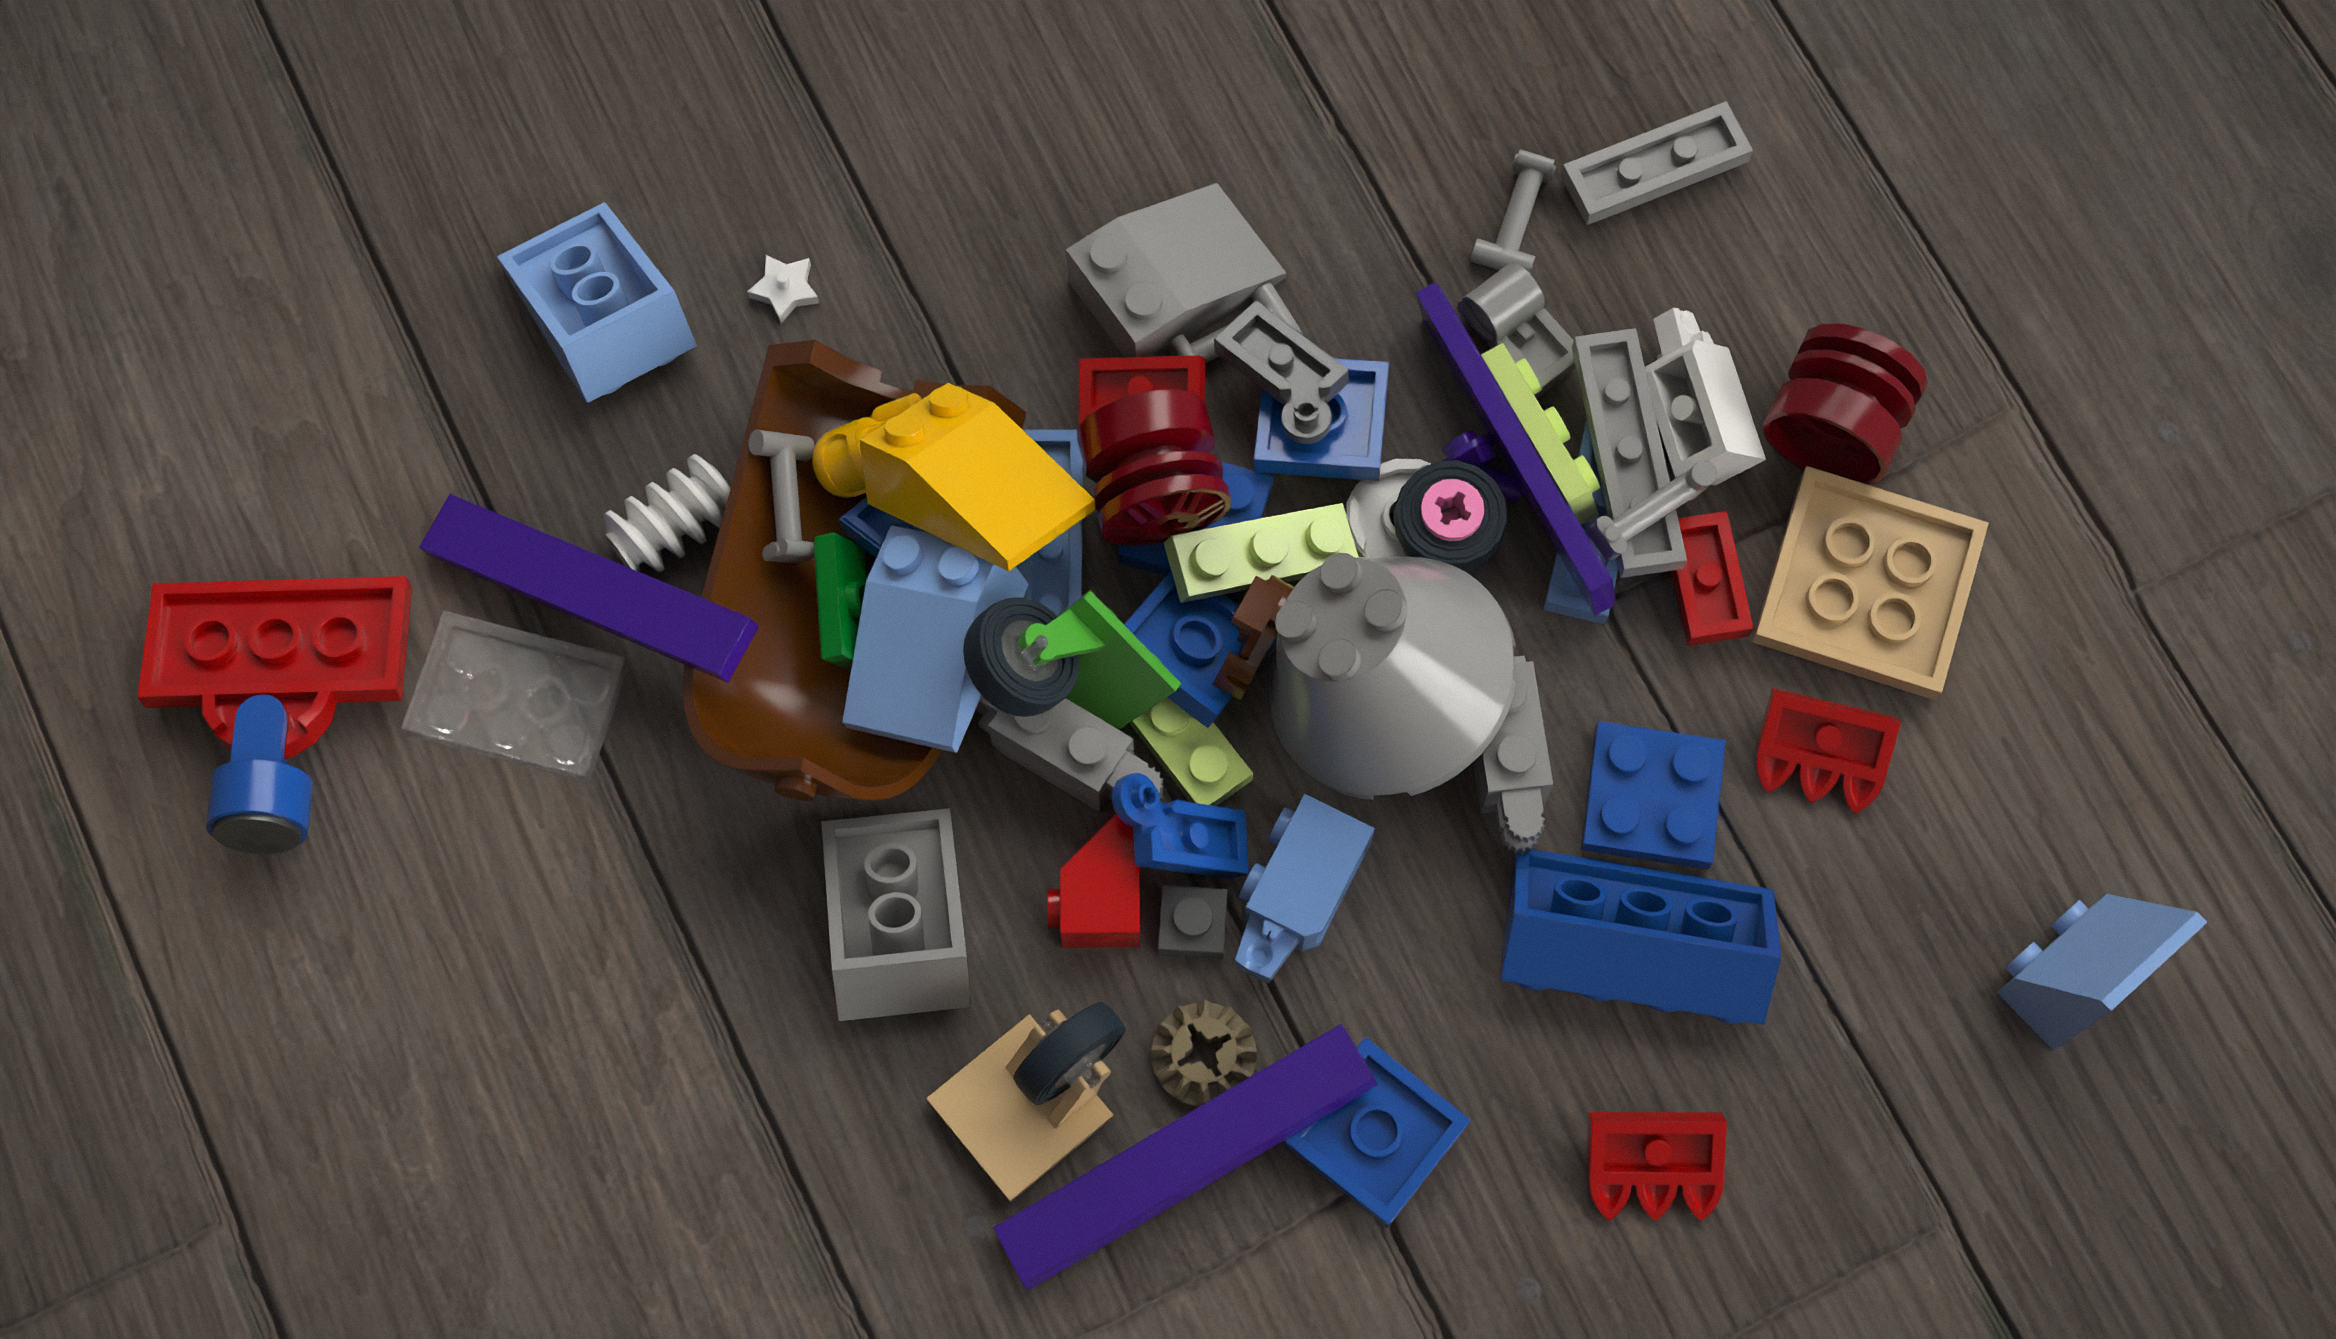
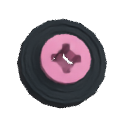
M1458 460L1434 462L1417 470L1402 486L1393 513L1395 534L1406 555L1409 557L1438 560L1453 565L1465 572L1485 564L1501 545L1508 523L1506 500L1496 481L1479 467ZM1453 506L1451 511H1445L1441 513V510L1451 508Z

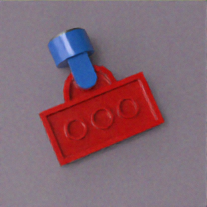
M407 576L152 584L137 697L145 708L202 707V715L224 748L231 751L230 762L219 766L212 774L206 830L218 843L230 849L246 853L274 854L292 850L307 839L313 781L304 771L288 765V758L294 757L318 741L331 725L337 703L402 701L412 586Z

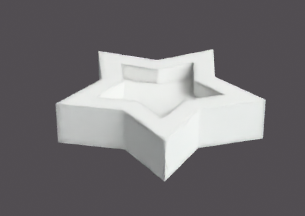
M766 255L765 276L747 291L749 298L771 304L781 324L795 307L818 304V296L807 283L811 267L810 259L807 258L785 264Z

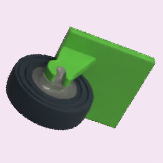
M1091 591L1087 592L1058 615L1041 603L1027 598L1015 597L1001 600L988 607L975 618L964 639V662L972 683L990 704L1003 712L1015 716L1029 717L1044 713L1066 698L1120 730L1173 694L1181 685V682L1161 663L1158 657L1151 653L1116 617L1113 611L1106 607Z

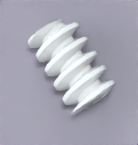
M693 454L687 458L691 478L672 468L666 472L670 492L651 482L645 486L649 506L630 496L624 500L628 520H624L611 510L603 514L607 531L605 536L624 566L641 572L639 564L645 562L656 571L661 572L665 568L660 550L666 548L677 557L682 558L686 554L681 536L687 534L700 544H703L707 540L702 522L708 520L720 528L724 515L723 508L726 507L730 486L716 468L700 456Z

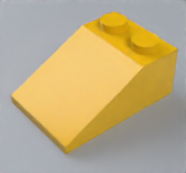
M950 383L935 389L930 395L899 415L890 418L885 424L859 440L867 504L1007 571L1019 565L1096 510L1095 499L995 403Z

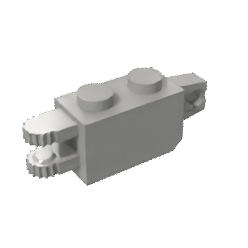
M1525 655L1514 656L1513 679L1516 682L1507 716L1492 742L1473 761L1481 814L1496 812L1499 831L1502 832L1500 839L1504 840L1503 846L1506 845L1508 851L1513 850L1514 854L1520 852L1522 855L1525 851L1530 852L1532 847H1536L1542 833L1541 830L1543 831L1545 826L1543 825L1545 818L1542 817L1544 813L1543 807L1553 787L1533 661L1526 662Z
M981 695L975 709L983 715L978 724L979 727L990 734L992 745L1003 755L1096 811L1101 812L1109 799L1112 800L1113 787L1116 781L1132 773H1141L1147 776L1158 790L1160 802H1163V796H1161L1163 795V785H1161L1163 784V778H1160V772H1156L1155 767L1149 768L1148 763L1134 755L1133 738L1065 698L1044 713L1021 717L999 710Z

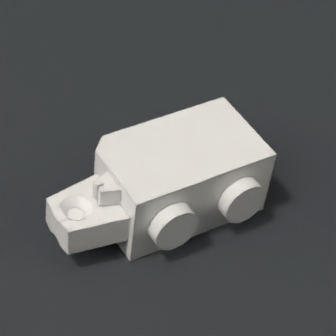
M1672 308L1654 318L1662 353L1657 355L1655 362L1645 367L1656 421L1675 478L1687 472L1697 462L1708 461L1715 466L1717 471L1716 480L1711 484L1716 486L1765 461L1766 457L1729 348L1714 344L1708 332L1700 331L1694 314L1687 310L1680 311L1679 308Z

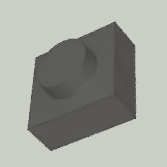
M1162 885L1158 955L1223 959L1228 889Z

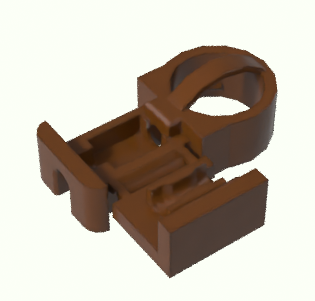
M1271 575L1270 579L1266 581L1255 576L1231 620L1232 624L1240 627L1237 641L1244 644V647L1239 656L1231 651L1229 652L1212 684L1213 686L1241 700L1278 632L1275 625L1276 615L1280 608L1285 605L1294 586L1274 575Z

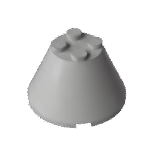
M1337 553L1328 557L1321 566L1312 570L1298 582L1288 596L1285 605L1280 608L1276 615L1275 625L1278 634L1269 679V706L1276 733L1290 757L1306 774L1330 790L1346 796L1374 800V796L1408 792L1410 796L1426 792L1455 777L1476 760L1492 742L1507 716L1516 682L1513 679V647H1516L1512 629L1502 608L1490 592L1478 580L1453 565L1423 557L1354 558L1348 553Z

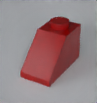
M1117 814L1060 869V889H1048V928H1060L1062 948L1140 947V866H1135L1133 827L1125 824Z

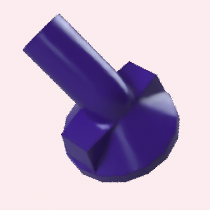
M1470 430L1443 447L1442 451L1446 456L1443 461L1458 460L1479 467L1496 481L1502 494L1508 501L1516 503L1522 496L1523 492L1512 475L1489 466L1496 457L1492 449L1494 438L1491 434L1478 437L1474 430Z

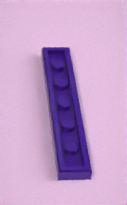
M1434 282L1415 292L1424 324L1488 434H1491L1494 438L1495 446L1594 616L1615 606L1614 601L1616 599L1612 577L1440 285L1437 286Z
M449 494L419 546L423 552L432 558L726 683H729L759 628L750 617L452 494Z
M1340 1024L996 1225L993 1229L1022 1284L1027 1290H1030L1366 1093L1378 1084L1347 1031Z

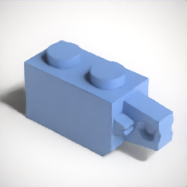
M1306 794L1303 795L1296 811L1285 807L1276 821L1268 842L1277 846L1268 865L1264 867L1256 863L1253 866L1239 895L1240 899L1248 902L1245 907L1244 922L1247 925L1234 966L1258 980L1270 983L1294 948L1304 951L1319 946L1371 845L1375 828Z

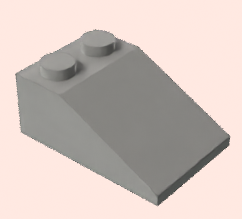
M1218 183L1117 217L1066 249L1069 284L1124 357L1164 356L1169 353V344L1176 336L1183 334L1188 341L1251 301L1252 293L1260 286L1267 283L1275 286L1286 279L1285 270Z
M950 808L821 821L831 964L838 1021L971 1007Z

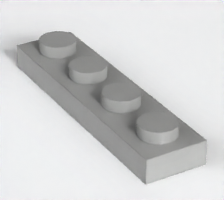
M1636 328L1576 336L1572 344L1607 516L1611 520L1670 483ZM1676 509L1626 541V550L1617 557L1621 578L1683 569L1687 562Z

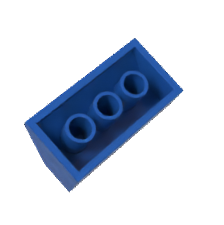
M1531 849L1530 852L1525 851L1523 855L1520 852H1516L1502 943V981L1514 982L1530 990L1550 988L1579 993L1595 1001L1615 999L1644 1004L1661 1012L1680 1010L1709 1015L1726 1023H1741L1745 1021L1765 1024L1781 961L1774 889Z

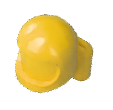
M916 393L876 407L870 417L851 421L826 432L816 443L812 454L813 471L823 488L832 495L841 498H852L866 494L859 440L885 424L890 418L899 415L913 406L922 398Z

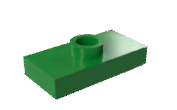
M833 532L816 536L814 541L821 658L851 672L867 580L866 552L861 546Z

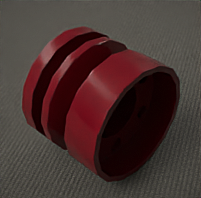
M1820 324L1808 329L1797 352L1798 355H1796L1788 371L1790 381L1782 384L1762 426L1766 441L1779 455L1802 470L1809 466L1867 485L1880 482L1888 471L1903 438L1901 428L1908 425L1916 410L1915 406L1928 384L1925 369L1907 350L1894 341L1868 329L1847 324Z
M1175 389L1154 390L1127 396L1104 405L1088 415L1078 426L1077 442L1085 473L1089 479L1097 483L1092 489V497L1095 499V509L1099 511V528L1102 537L1111 544L1142 546L1163 543L1172 535L1203 530L1220 520L1230 509L1231 496L1228 485L1222 480V463L1210 453L1214 449L1215 437L1205 401L1199 395Z

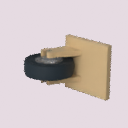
M1097 1002L1081 1010L1070 1019H1067L1059 1009L1055 1010L1040 1026L1029 1014L926 1099L1011 1203L1114 1117L1113 1113L1097 1096L1102 1082L1111 1073V1070L1102 1060L1118 1044L1126 1028L1112 1008L1104 1002Z

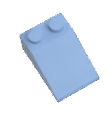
M605 202L497 256L500 265L564 371L587 403L602 395L615 392L625 383L658 366L666 365L677 356L697 347L675 291Z
M891 525L866 580L842 723L849 729L957 753L981 698V694L972 683L965 666L963 655L964 639L975 618L988 607L1004 599L1024 597L1029 584L1017 567L1007 571L928 532Z
M2106 894L2090 908L2081 900H2078L2051 925L2059 935L2053 942L2042 950L2033 941L2005 967L2013 978L1997 993L2054 1051L2111 1012L2197 933L2207 921L2195 911Z

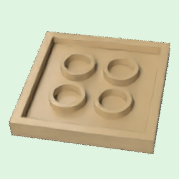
M1806 466L1799 481L1752 642L1936 701L1943 691L1989 523Z

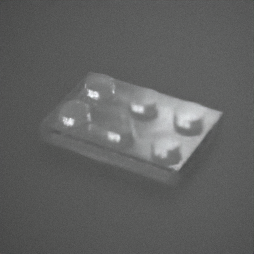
M443 611L401 728L407 736L590 783L629 668V663L623 656Z

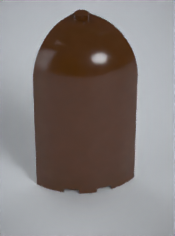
M817 340L768 346L701 597L750 617L759 628L729 683L684 665L682 692L684 710L694 738L710 757L745 775L774 784V791L779 795L800 801H812L814 795L851 800H883L902 794L920 781L935 763L942 749L849 729L842 723L851 672L821 658L815 558L799 564L764 560V547L771 542L777 541L770 457L753 455L749 450L748 442L751 433L758 429L809 436L813 439L814 445H816L826 432L851 421L870 417L873 410L880 405L913 393L918 394L923 399L930 395L932 391L945 384L916 379L914 389L908 390L882 383L880 379L883 370L854 361ZM955 385L995 403L1023 430L1027 412L990 385ZM812 458L809 461L796 460L802 541L814 542L816 536L835 532L854 542L843 534L839 518L863 500L866 494L852 498H841L832 495L817 480L813 471ZM865 550L868 578L876 557Z

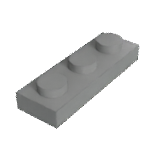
M1727 101L1563 164L1560 176L1587 226L1748 163L1753 149Z

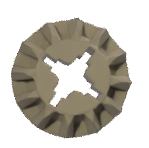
M1205 999L1198 1003L1178 1006L1158 1025L1151 1048L1153 1070L1161 1086L1175 1099L1197 1107L1251 1077L1257 1058L1256 1044L1250 1025L1245 1023L1232 1007L1211 1003ZM1194 1029L1196 1035H1201L1206 1043H1212L1216 1040L1221 1042L1226 1038L1228 1039L1227 1042L1222 1044V1048L1215 1053L1216 1070L1220 1076L1215 1077L1211 1068L1207 1069L1201 1061L1195 1062L1192 1065L1187 1063L1179 1067V1064L1186 1061V1057L1193 1052L1190 1030Z

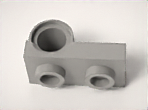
M1510 262L1460 299L1457 311L1491 349L1504 343L1514 362L1523 358L1527 360L1542 388V391L1535 394L1537 399L1576 369L1572 351L1574 340L1544 308L1545 300L1543 293L1531 274L1520 264Z

